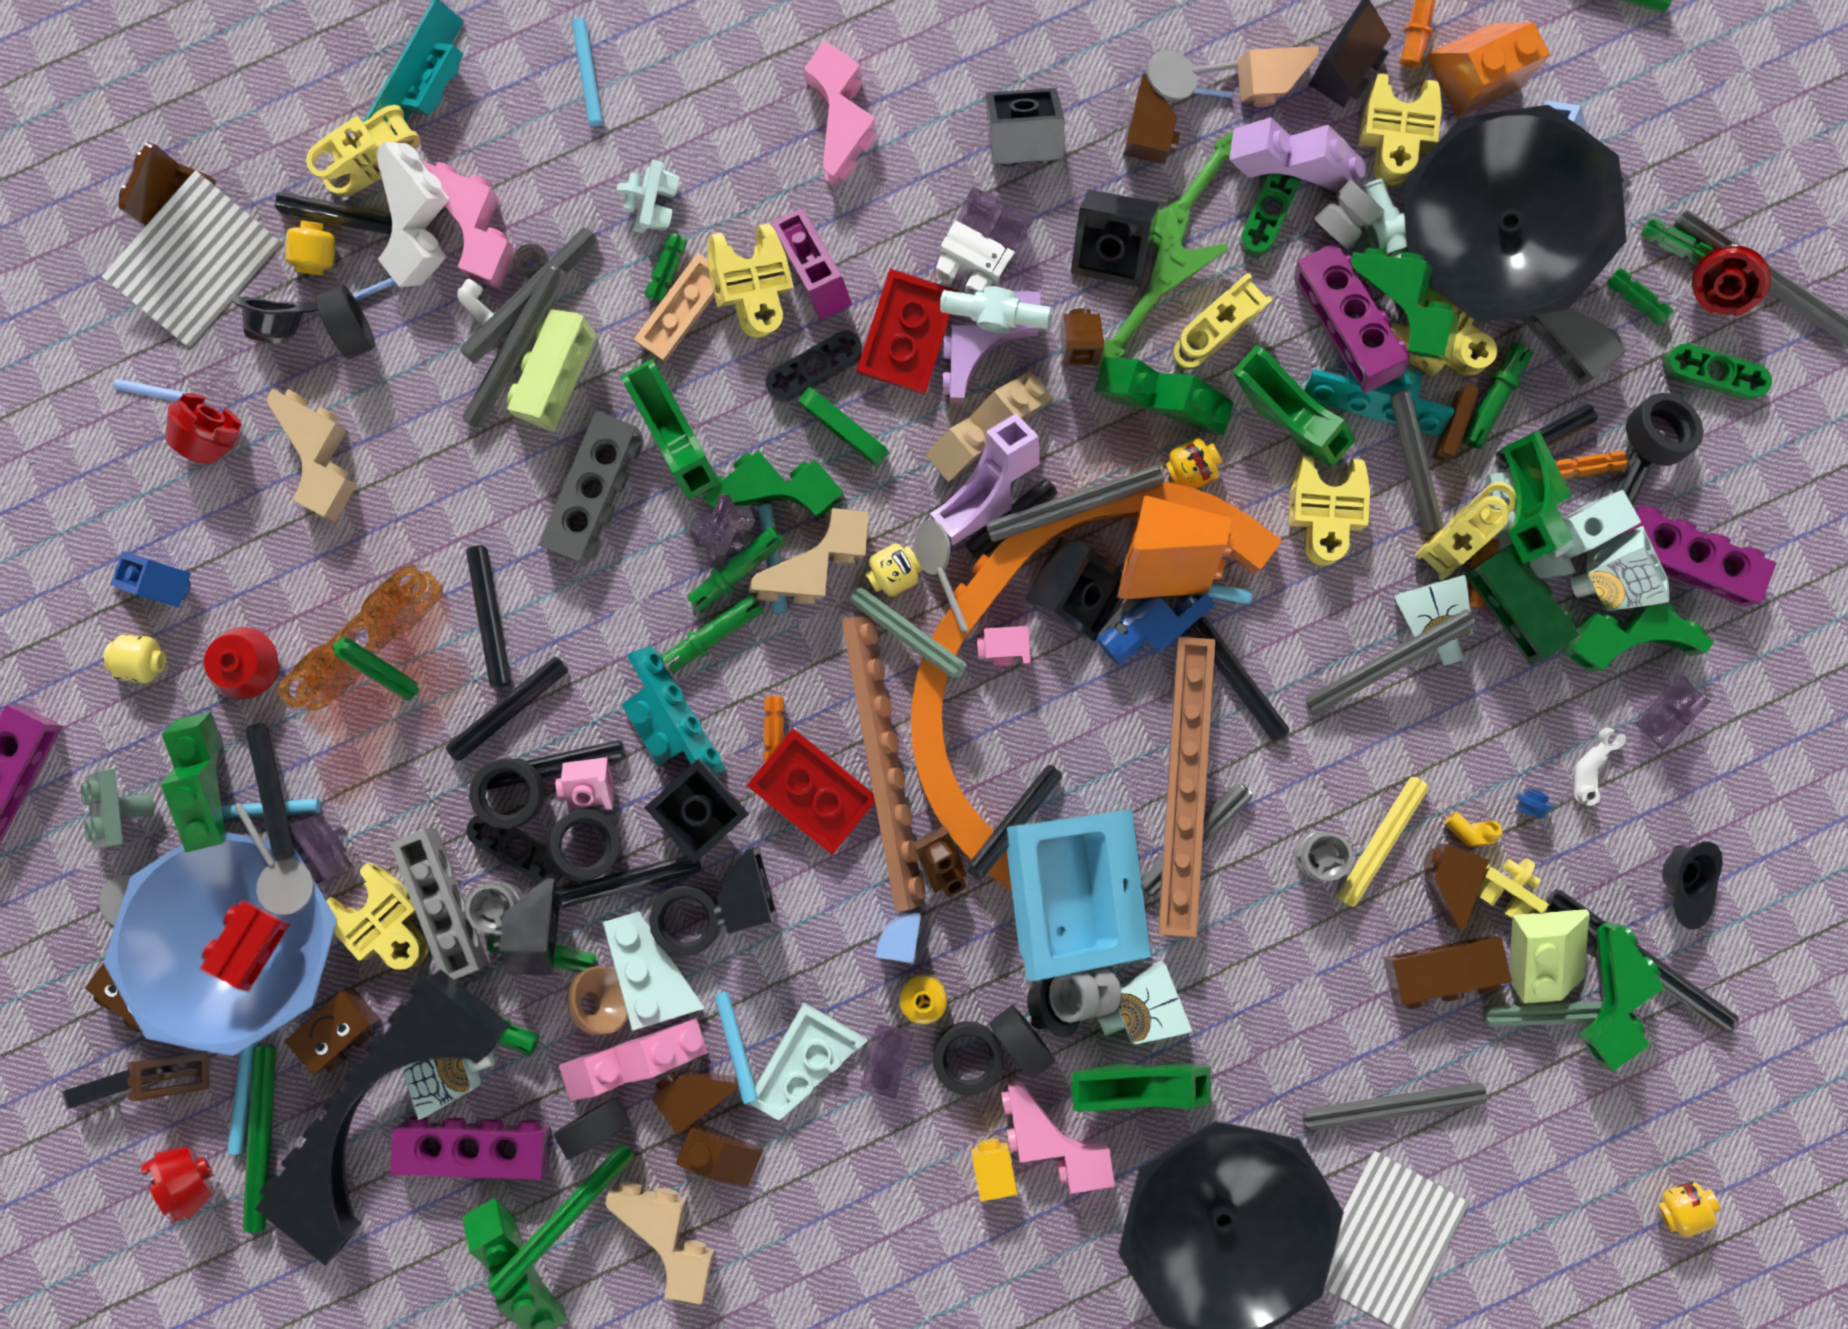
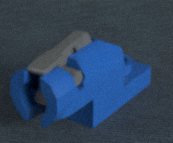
M1207 594L1198 600L1192 595L1176 608L1180 613L1177 617L1161 597H1148L1140 602L1127 599L1099 632L1096 641L1118 666L1128 658L1144 651L1145 648L1143 646L1145 644L1156 655L1214 607L1215 603Z

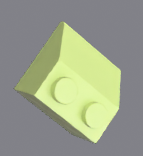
M1588 910L1513 915L1509 971L1512 980L1511 984L1523 1003L1561 1001L1584 979L1590 915Z

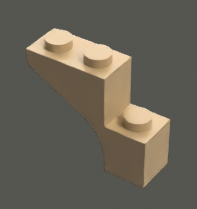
M1029 371L995 390L969 418L951 427L925 455L943 477L950 482L968 471L981 458L987 430L1016 413L1025 422L1044 408L1053 397L1046 390L1044 383Z
M272 388L268 394L267 403L297 450L302 462L301 481L292 500L336 522L357 484L346 479L349 474L348 471L330 462L347 430L337 424L339 417L320 406L315 412L305 406L308 400L297 393L287 389L286 393L282 394Z
M832 508L828 513L826 531L820 544L812 550L755 574L749 584V593H757V599L763 601H779V595L794 597L793 603L815 605L816 599L825 597L828 557H834L833 562L837 564L854 565L856 559L861 560L865 556L869 512Z
M621 1181L619 1185L614 1184L607 1193L606 1206L660 1254L667 1276L664 1298L702 1305L707 1291L714 1249L706 1248L705 1243L696 1240H685L684 1244L678 1243L687 1198L678 1197V1192L672 1189L658 1188L656 1192L642 1190V1185L635 1182Z

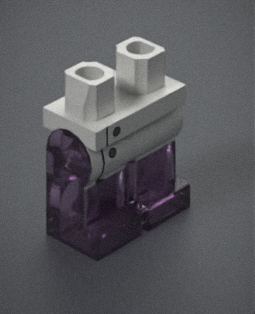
M973 186L961 212L940 246L935 278L946 284H952L959 273L969 279L964 292L975 295L976 292L984 293L985 287H997L1029 237L1034 218L1008 204H1005L998 217L1002 201Z

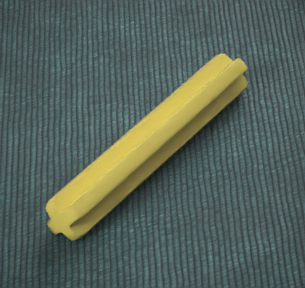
M1417 777L1409 778L1338 892L1337 898L1350 907H1355L1429 790L1427 783Z

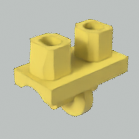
M1525 858L1519 864H1516L1508 859L1504 863L1503 868L1511 873L1510 878L1487 865L1477 896L1494 905L1505 889L1514 895L1503 910V913L1511 918L1513 915L1533 914L1535 910L1543 913L1548 907V903L1522 887L1527 883L1531 887L1536 888L1541 882V879L1532 874L1535 868L1533 861Z

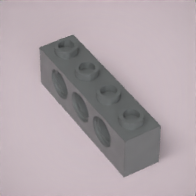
M595 410L541 537L539 546L585 566L589 559L593 560L596 557L601 545V540L598 539L603 525L608 526L615 512V506L612 505L617 492L622 493L627 485L629 472H626L628 465L631 458L637 459L643 446V439L640 438L642 433L636 426ZM610 448L616 449L617 456L614 462L608 465L601 464L600 456L602 452ZM592 482H601L603 487L601 494L596 498H587L586 489L588 485ZM579 515H587V527L581 532H574L572 529L573 520Z

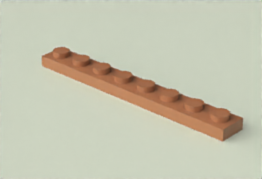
M851 617L841 620L895 912L905 911L925 905V884L920 877L917 863L918 857L912 845L914 842L910 826L912 814L905 799V777L899 767L897 756L898 740L892 729L890 719L891 703L886 696L883 681L885 670L883 663L879 659L876 644L878 641L877 629L870 617Z
M1178 637L1176 642L1157 933L1159 935L1197 938L1215 639Z

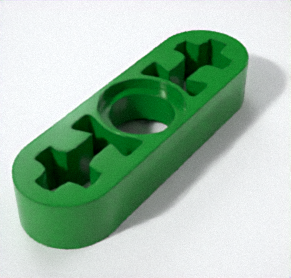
M1268 174L1239 237L1240 247L1245 254L1259 257L1270 249L1302 179L1291 176L1283 190H1280L1276 187L1282 174ZM1266 198H1275L1281 205V212L1277 215H1268L1262 209V201ZM1260 223L1266 224L1267 226L1261 236V239L1265 242H1260L1258 246L1251 244L1252 237L1249 235L1255 234Z
M1684 343L1677 345L1669 350L1662 360L1663 370L1669 377L1742 400H1754L1766 394L1772 385L1771 374L1765 367L1692 344ZM1683 354L1684 361L1693 365H1688L1681 369L1680 362L1675 360V358ZM1702 361L1699 367L1694 366L1698 362ZM1711 363H1718L1723 366L1725 370L1723 381H1715L1710 377L1708 369ZM1753 375V382L1758 384V387L1751 390L1750 383L1747 381L1738 380L1734 383L1732 382L1735 377L1745 379Z
M808 387L798 399L797 403L806 412L874 466L879 467L890 454L883 444L814 389Z

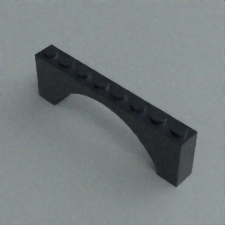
M441 969L429 977L423 974L409 990L412 998L406 1006L403 1003L400 1004L387 1020L391 1024L385 1034L380 1032L366 1048L369 1056L363 1063L359 1061L351 1068L344 1078L348 1082L342 1092L337 1090L323 1106L327 1111L321 1120L316 1118L302 1134L306 1141L300 1148L296 1146L289 1152L281 1163L285 1168L280 1176L275 1174L260 1191L264 1197L255 1210L324 1266L342 1251L362 1224V1222L355 1218L349 1199L345 1173V1154L352 1120L367 1092L384 1075L417 1062L451 1058L469 1059L477 1065L492 1052L511 1026Z

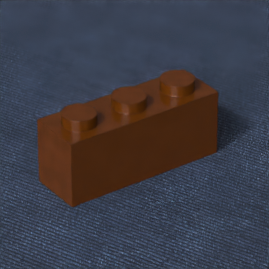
M1493 935L1383 957L1392 1000L1405 1005L1406 1009L1428 1006L1429 999L1439 997L1445 1002L1460 1000L1465 997L1464 992L1478 990L1479 994L1497 992L1501 990V984L1512 982L1503 940L1501 937Z

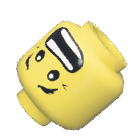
M895 543L869 558L871 571L866 573V576L876 593L883 590L887 596L896 597L918 584V573L922 572V568L909 546L903 548L900 544Z
M120 635L107 645L104 653V666L106 670L110 671L114 679L121 682L150 683L158 673L163 672L166 665L165 652L161 651L157 640L148 636Z

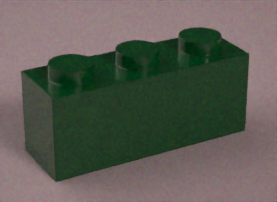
M1513 543L1499 549L1464 574L1529 665L1546 660L1580 635L1574 627L1575 622L1572 616L1566 610L1560 608L1552 597L1553 593L1550 586L1536 575L1530 566V561L1523 564Z

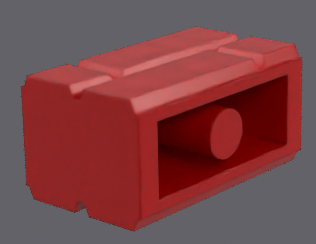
M241 900L239 905H233L225 914L222 922L225 928L218 939H212L204 948L201 955L204 962L199 969L237 990L250 992L291 924L250 902Z

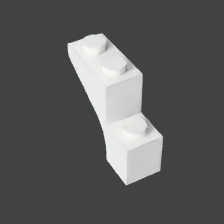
M382 142L377 149L376 156L391 212L392 233L387 247L378 260L399 287L422 286L447 257L438 246L437 239L430 232L426 231L425 228L450 198L441 188L442 184L439 179L430 173L419 160V154L413 147L407 143Z

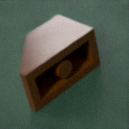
M1144 73L1139 84L1123 155L1165 164L1168 154L1176 153L1181 132L1174 131L1177 116L1166 99L1152 88L1147 74Z
M1073 309L1069 311V314H1063L1061 320V366L1097 365L1104 349L1100 314H1091L1089 309Z
M1436 843L1435 849L1431 848L1425 858L1424 869L1427 870L1425 880L1447 925L1466 930L1489 859L1447 844Z
M684 1070L676 1076L672 1071L655 1084L659 1091L652 1096L651 1100L677 1135H679L737 1090L739 1085L736 1076Z
M695 1121L688 1132L675 1165L711 1180L749 1186L763 1149Z

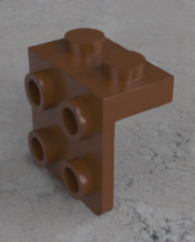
M146 142L143 149L135 156L134 169L128 182L120 190L119 209L146 227L195 172V169L178 163L156 144ZM198 171L215 186L216 180L212 176Z

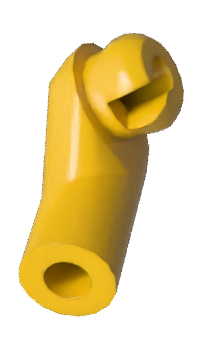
M1457 811L1449 815L1443 823L1469 847L1492 845L1497 842L1503 833L1501 825L1496 821L1490 820L1470 824Z

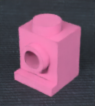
M1029 627L984 628L983 637L977 638L978 660H993V666L1015 665V659H1021V666L1029 665L1031 663Z
M607 757L563 763L562 776L560 779H556V793L559 801L566 800L569 810L604 806L605 810L613 808L614 782Z

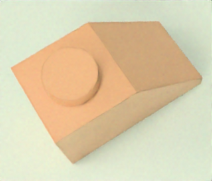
M1319 46L1255 49L1243 54L1237 59L1241 103L1253 102L1254 107L1274 105L1275 100L1288 93L1318 56Z

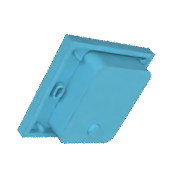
M1132 810L1007 827L1009 839L1007 856L1019 952L1024 960L1027 981H1037L1151 957Z

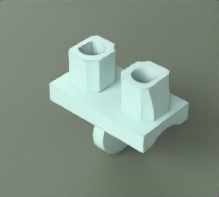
M651 161L650 167H647L645 170L642 187L639 186L641 175L637 173H630L629 183L617 184L616 193L625 198L623 209L634 211L635 203L639 201L633 231L644 233L648 228L666 231L670 226L672 209L655 205L657 194L673 199L677 191L679 177L662 170L663 162Z

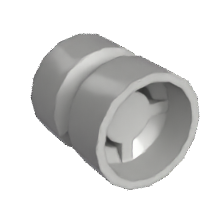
M1351 179L1336 194L1338 202L1336 204L1328 203L1314 218L1333 238L1348 250L1363 235L1361 227L1363 225L1371 226L1385 211Z
M1313 831L1306 833L1299 839L1295 846L1294 859L1297 867L1305 875L1320 880L1333 881L1340 879L1348 873L1352 866L1353 852L1347 840L1339 834Z
M498 882L483 885L474 890L469 896L465 907L466 917L471 926L476 930L487 934L495 933L496 926H502L503 913L524 896L521 890L511 883Z
M1100 967L1056 976L1050 986L1049 998L1055 1014L1061 1020L1070 1023L1112 1014L1120 1003L1121 990L1116 976L1109 969Z

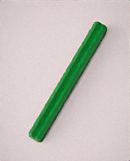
M270 1044L254 1046L252 1052L242 1227L243 1231L247 1233H258L266 1228V1218L257 1212L255 1208L264 1197L260 1191L269 1181L276 1047Z
M619 1144L488 1283V1290L497 1299L504 1298L634 1159V1153L625 1144Z

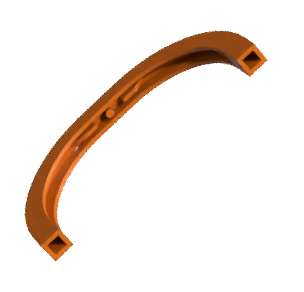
M1164 482L1161 486L1007 537L990 557L983 554L971 570L975 577L968 586L961 583L953 592L968 631L966 633L961 632L953 610L950 607L931 638L956 656L961 645L1018 570L1037 551L1058 536L1092 522L1113 518H1138L1144 496L1232 518L1229 533L1235 535V540L1230 556L1253 574L1262 569L1282 543V540L1234 505L1212 494L1189 486ZM923 657L917 672L911 709L912 747L916 768L923 790L935 815L941 824L946 827L955 843L972 859L994 830L972 808L953 775L946 754L942 726L943 696L948 675ZM1006 849L989 870L988 874L1012 892Z

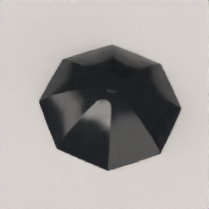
M1550 105L1459 118L1402 186L1408 253L1423 255V261H1427L1433 268L1429 286L1477 322L1567 311L1627 242L1619 155Z
M1213 1121L1139 1168L1125 1219L1118 1255L1164 1327L1173 1329H1273L1323 1296L1344 1211L1300 1139L1255 1128Z

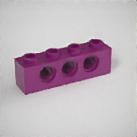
M1336 242L1297 260L1294 279L1365 394L1403 376L1409 359V351H1407V346L1403 340H1397L1391 331V323L1385 311L1378 310L1369 285L1365 281L1361 282L1351 264V256L1348 253L1343 254ZM1331 285H1337V286H1340V287L1343 288V289L1334 290V289L1330 288L1329 286H1331ZM1347 314H1357L1361 318L1353 319L1348 317ZM1372 342L1379 347L1369 348L1364 343Z
M1647 505L1634 509L1641 523L1615 537L1617 538L1643 526L1667 576L1743 607L1762 603L1777 562L1765 558V553L1761 550L1751 547H1737L1730 544L1731 539L1717 533L1705 534L1696 530L1697 526L1694 523L1682 519H1675L1673 521L1663 517L1661 510ZM1656 532L1660 533L1664 538L1665 544L1663 548H1660L1655 542ZM1690 546H1693L1698 552L1697 562L1693 561L1689 555ZM1725 560L1732 566L1731 576L1724 570L1723 564Z
M6 705L0 711V845L63 725L25 706ZM14 739H16L18 743V749L16 753L13 755V753L11 752V743Z
M417 1116L405 1118V1122L392 1129L390 1175L541 1180L549 1172L551 1127L540 1126V1121L521 1120L517 1122L516 1126L503 1125V1120L483 1119L480 1120V1124H466L465 1118L452 1117L443 1119V1123H428V1117L418 1120ZM428 1137H434L439 1140L442 1148L440 1154L430 1151L427 1145ZM466 1138H471L477 1142L479 1146L478 1155H472L466 1151L464 1146ZM502 1140H510L516 1145V1156H508L503 1152L501 1148Z

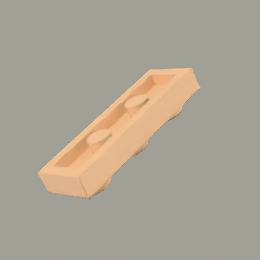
M700 253L696 254L634 338L637 344L664 363H666L714 298L707 258Z

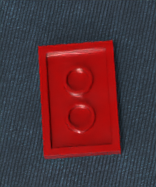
M889 269L856 370L857 374L926 395L952 315L940 311L941 296L944 290L959 292V290Z
M793 727L746 783L749 789L832 855L875 803L874 793Z

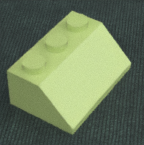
M550 309L547 318H543L535 332L537 341L532 351H527L522 360L521 370L523 373L518 384L512 385L507 395V404H509L507 410L515 417L555 433L597 336L584 316L578 313Z

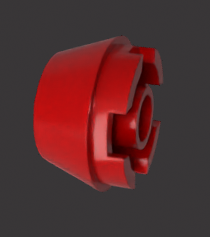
M1742 245L1723 246L1712 250L1698 262L1692 275V290L1697 301L1706 311L1712 314L1739 316L1752 310L1765 298L1771 285V271L1766 260L1755 250Z
M183 393L177 402L170 404L168 407L165 440L174 451L186 459L201 464H214L239 444V429L242 423L226 407H224L221 413L215 408L204 404L207 397L194 393Z
M236 627L223 632L208 646L204 655V669L212 686L220 694L236 700L251 699L262 694L275 682L280 669L277 651L272 641L264 633L249 627Z
M191 1146L155 1152L153 1158L141 1164V1170L144 1175L151 1172L153 1179L150 1180L151 1188H149V1191L164 1216L170 1213L169 1219L171 1224L183 1218L189 1220L214 1194V1189L209 1179L214 1176L207 1159L204 1156L199 1158Z

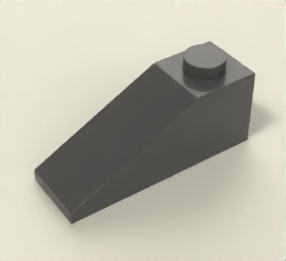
M1571 309L1520 317L1580 386L1593 380L1627 351L1622 345L1621 338L1614 330L1607 328L1602 322Z

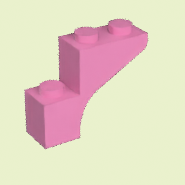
M824 40L804 68L806 84L814 88L824 98L829 107L823 168L826 181L836 188L841 179L846 181L851 176L857 164L855 159L862 150L867 152L876 140L877 133L875 132V117L847 99H853L861 88L860 64Z
M423 161L422 164L441 182V188L450 198L445 207L458 221L463 231L464 247L458 268L467 278L500 290L516 250L507 240L508 236L488 227L499 200L491 189V184L475 175H470L469 179L457 174L458 171L447 164L437 162L436 166Z
M693 1018L613 1047L587 1053L559 1065L569 1100L574 1101L597 1096L625 1083L652 1078L708 1052L697 1018Z
M1020 1080L1007 1081L1008 1091L1001 1092L1004 1114H1012L1014 1129L1007 1130L1010 1153L1018 1152L1020 1163L1063 1156V1160H1057L1060 1183H1067L1070 1194L1115 1187L1110 1150L1106 1142L1082 1143L1066 1137L1056 1127L1023 1082Z

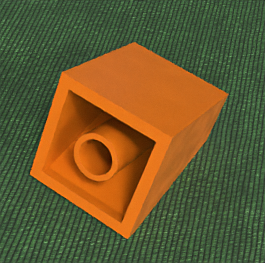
M1534 22L1491 23L1429 52L1426 57L1458 119L1520 90L1551 54Z
M1144 496L1128 545L1117 597L1133 599L1209 593L1213 580L1220 581L1225 566V559H1222V556H1230L1233 548L1235 535L1229 533L1232 518Z

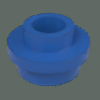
M1528 788L1526 793L1518 792L1516 799L1519 800L1516 808L1538 818L1545 819L1548 811H1553L1554 804L1548 801L1550 797L1548 794L1532 788Z

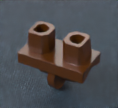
M945 826L939 828L936 834L928 833L924 835L923 840H917L912 843L929 884L935 893L942 889L947 897H951L967 887L963 879L967 874Z

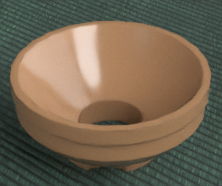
M605 966L591 967L578 974L572 980L567 993V1007L573 1022L581 1030L591 1035H605L615 1032L623 1026L628 1016L616 972L613 969ZM584 994L590 995L595 1002V1011L592 1015H588L582 1009L581 999Z

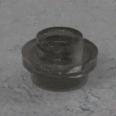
M532 243L525 244L515 252L513 266L520 277L530 280L550 259L547 252L541 246ZM530 258L538 259V264L534 268H527L526 266Z

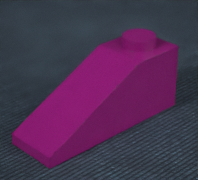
M801 207L770 222L818 318L822 320L853 305L842 275L803 208Z

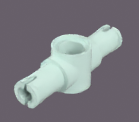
M1384 179L1371 181L1364 186L1363 190L1385 211L1371 226L1367 227L1371 248L1387 251V256L1401 258L1402 253H1408L1404 213L1400 214L1398 208L1393 207Z
M995 286L985 287L984 293L976 292L975 295L944 290L940 301V311L942 313L971 317L972 321L977 322L976 325L979 328L994 333H1007L1009 327L1016 328L1018 325L1049 330L1053 318L1052 307L1022 303L1021 299L1016 298V294L1011 290Z

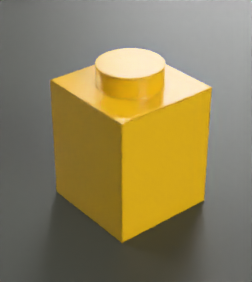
M988 1139L977 1143L978 1148L971 1149L980 1201L1018 1195L1008 1143H1000L999 1139Z

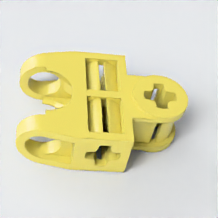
M1377 73L1372 82L1362 111L1358 145L1376 148L1373 172L1376 179L1385 180L1386 186L1394 187L1402 184L1417 165L1419 153L1429 154L1438 143L1442 106L1440 87L1437 81L1425 80L1419 99L1412 103L1401 102L1394 96L1392 85H1388L1387 74Z
M390 105L377 111L365 122L356 116L326 135L310 148L306 162L309 170L317 178L322 179L325 186L334 195L347 197L382 178L380 170L376 171L373 165H376L379 168L376 153L382 142L402 143L404 141V143L415 149L420 143V137L416 131L409 128L403 119L404 112L401 107ZM387 117L389 121L385 122L383 118ZM392 128L395 129V131H396V133H397L398 135H395V134H394V132L392 131ZM348 131H351L355 137L352 138ZM323 153L332 154L334 160L330 162L326 170H317L315 162L318 156ZM350 174V181L345 187L336 188L333 186V178Z
M770 224L758 225L756 227L757 245L754 246V255L750 259L738 256L733 251L731 245L727 246L726 239L722 233L711 234L707 246L708 269L717 308L735 304L742 331L751 338L765 337L770 332L776 330L783 320V311L778 295L785 294L794 288L786 254L775 230ZM758 312L759 315H765L766 321L763 322L762 319L757 320L755 314Z
M1250 273L1239 279L1183 330L1172 352L1173 359L1180 368L1185 370L1198 368L1233 338L1244 325L1253 321L1273 302L1271 296L1266 298L1251 281L1253 277ZM1188 343L1194 344L1198 350L1192 349ZM1180 347L1187 356L1198 359L1194 362L1184 361L1179 354Z
M1429 286L1425 307H1428L1429 302L1446 303L1451 305V311H1455L1460 316L1451 361L1413 356L1409 352L1408 362L1431 377H1434L1444 365L1465 377H1473L1480 374L1496 358L1497 346L1491 336L1471 325L1474 321L1473 318ZM1390 322L1391 331L1396 339L1403 340L1408 348L1410 326L1407 324L1404 327L1398 323ZM1472 350H1475L1477 352L1475 356L1476 360L1470 357L1472 354Z
M1302 455L1298 462L1290 490L1288 526L1306 527L1305 553L1308 559L1315 565L1329 566L1342 558L1349 549L1350 530L1361 531L1369 524L1370 487L1364 460L1351 459L1347 478H1343L1341 486L1337 487L1329 486L1320 479L1318 469H1314L1313 456ZM1325 538L1327 539V544L1332 545L1334 548L1328 553L1327 547L1320 545V542Z
M1495 482L1488 485L1450 519L1447 526L1427 540L1414 556L1418 560L1423 558L1438 573L1437 578L1443 581L1504 528L1510 517V512L1516 505L1517 495L1515 490L1503 482ZM1496 490L1503 491L1509 496L1510 503L1508 505L1503 499L1496 496L1488 497V495ZM1491 505H1495V506H1497V507L1500 508V509H1496V508L1492 507Z
M367 862L360 869L362 877L366 880L364 885L368 891L367 902L361 910H355L351 906L347 908L334 897H330L327 900L337 918L334 929L335 935L359 961L371 959L378 953L385 963L393 969L402 970L422 964L428 957L430 948L425 935L412 922L417 914L407 888L381 867ZM403 943H409L410 945L407 950L408 956H403L402 954L405 949Z

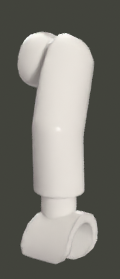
M468 278L463 283L462 288L458 289V300L481 325H484L495 313L477 300L478 296L482 294L483 288ZM510 331L501 339L502 342H505Z
M1602 729L1598 734L1599 745L1597 747L1593 746L1576 764L1574 797L1580 804L1593 806L1600 800L1598 769L1608 759L1606 756L1611 750H1617L1625 744L1626 735L1619 734L1613 743L1608 744V738L1615 729Z

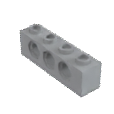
M437 828L424 829L390 843L437 969L443 970L455 980L489 966L476 929L471 926L466 917V903Z

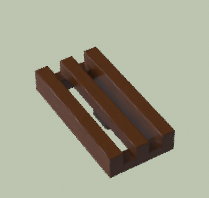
M1465 384L1464 387L1455 392L1451 407L1454 408V414L1439 438L1433 459L1445 463L1457 455L1479 393L1477 387Z
M208 1051L127 1062V1070H130L131 1076L128 1077V1085L131 1086V1092L128 1093V1101H140L209 1089ZM198 1061L199 1063L198 1067L141 1075V1069ZM199 1075L198 1082L142 1090V1084Z

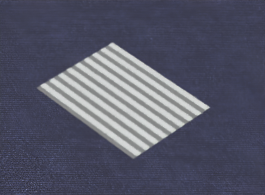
M195 170L101 277L186 346L191 348L233 298L279 248L282 242Z
M1374 1150L1343 1210L1344 1215L1324 1289L1396 1329H1405L1470 1202Z

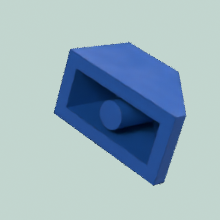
M122 551L110 585L132 594L179 608L181 601L187 597L190 591L191 582L189 578L191 573Z

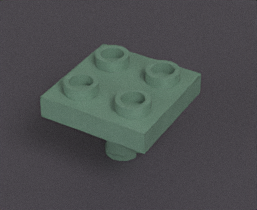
M115 769L97 771L86 776V783H81L83 805H89L90 820H85L84 822L85 838L87 842H92L93 849L110 848L123 844L120 819L154 816V801L151 793L118 797Z

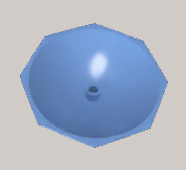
M225 832L226 839L221 845L185 853L184 847L181 845L130 877L104 964L146 1038L235 1056L313 1006L337 918L314 880L313 895L309 903L299 912L291 915H276L269 912L291 925L250 992L237 990L200 970L199 968L204 962L201 958L204 948L212 939H218L225 928L222 924L223 918L233 905H239L241 900H244L266 910L259 902L256 893L257 881L262 871L268 866L252 837ZM263 840L265 846L267 847L269 853L272 856L270 842L267 840ZM295 849V855L289 859H293L304 864L303 860L301 859V857Z

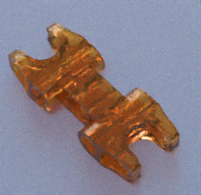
M415 565L400 568L365 599L361 611L325 645L312 649L294 666L280 682L279 696L293 709L306 707L309 711H315L327 707L362 674L334 656V650H332L333 643L338 642L341 637H348L356 642L359 632L366 630L369 640L363 648L377 655L399 633L410 630L440 600L444 586L430 572H421ZM406 575H413L408 581H406L404 584L400 586V581L403 577H405ZM419 583L418 589L413 594V588ZM431 583L433 587V593L431 597L427 600L420 601L427 594ZM303 678L296 689L295 696L299 699L296 700L290 694V686L294 680ZM325 693V696L321 701L313 702L320 695Z

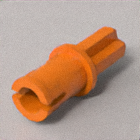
M1414 0L1409 24H1406L1403 29L1406 36L1401 58H1399L1400 65L1407 68H1420L1422 66L1427 38L1433 33L1430 25L1436 0Z

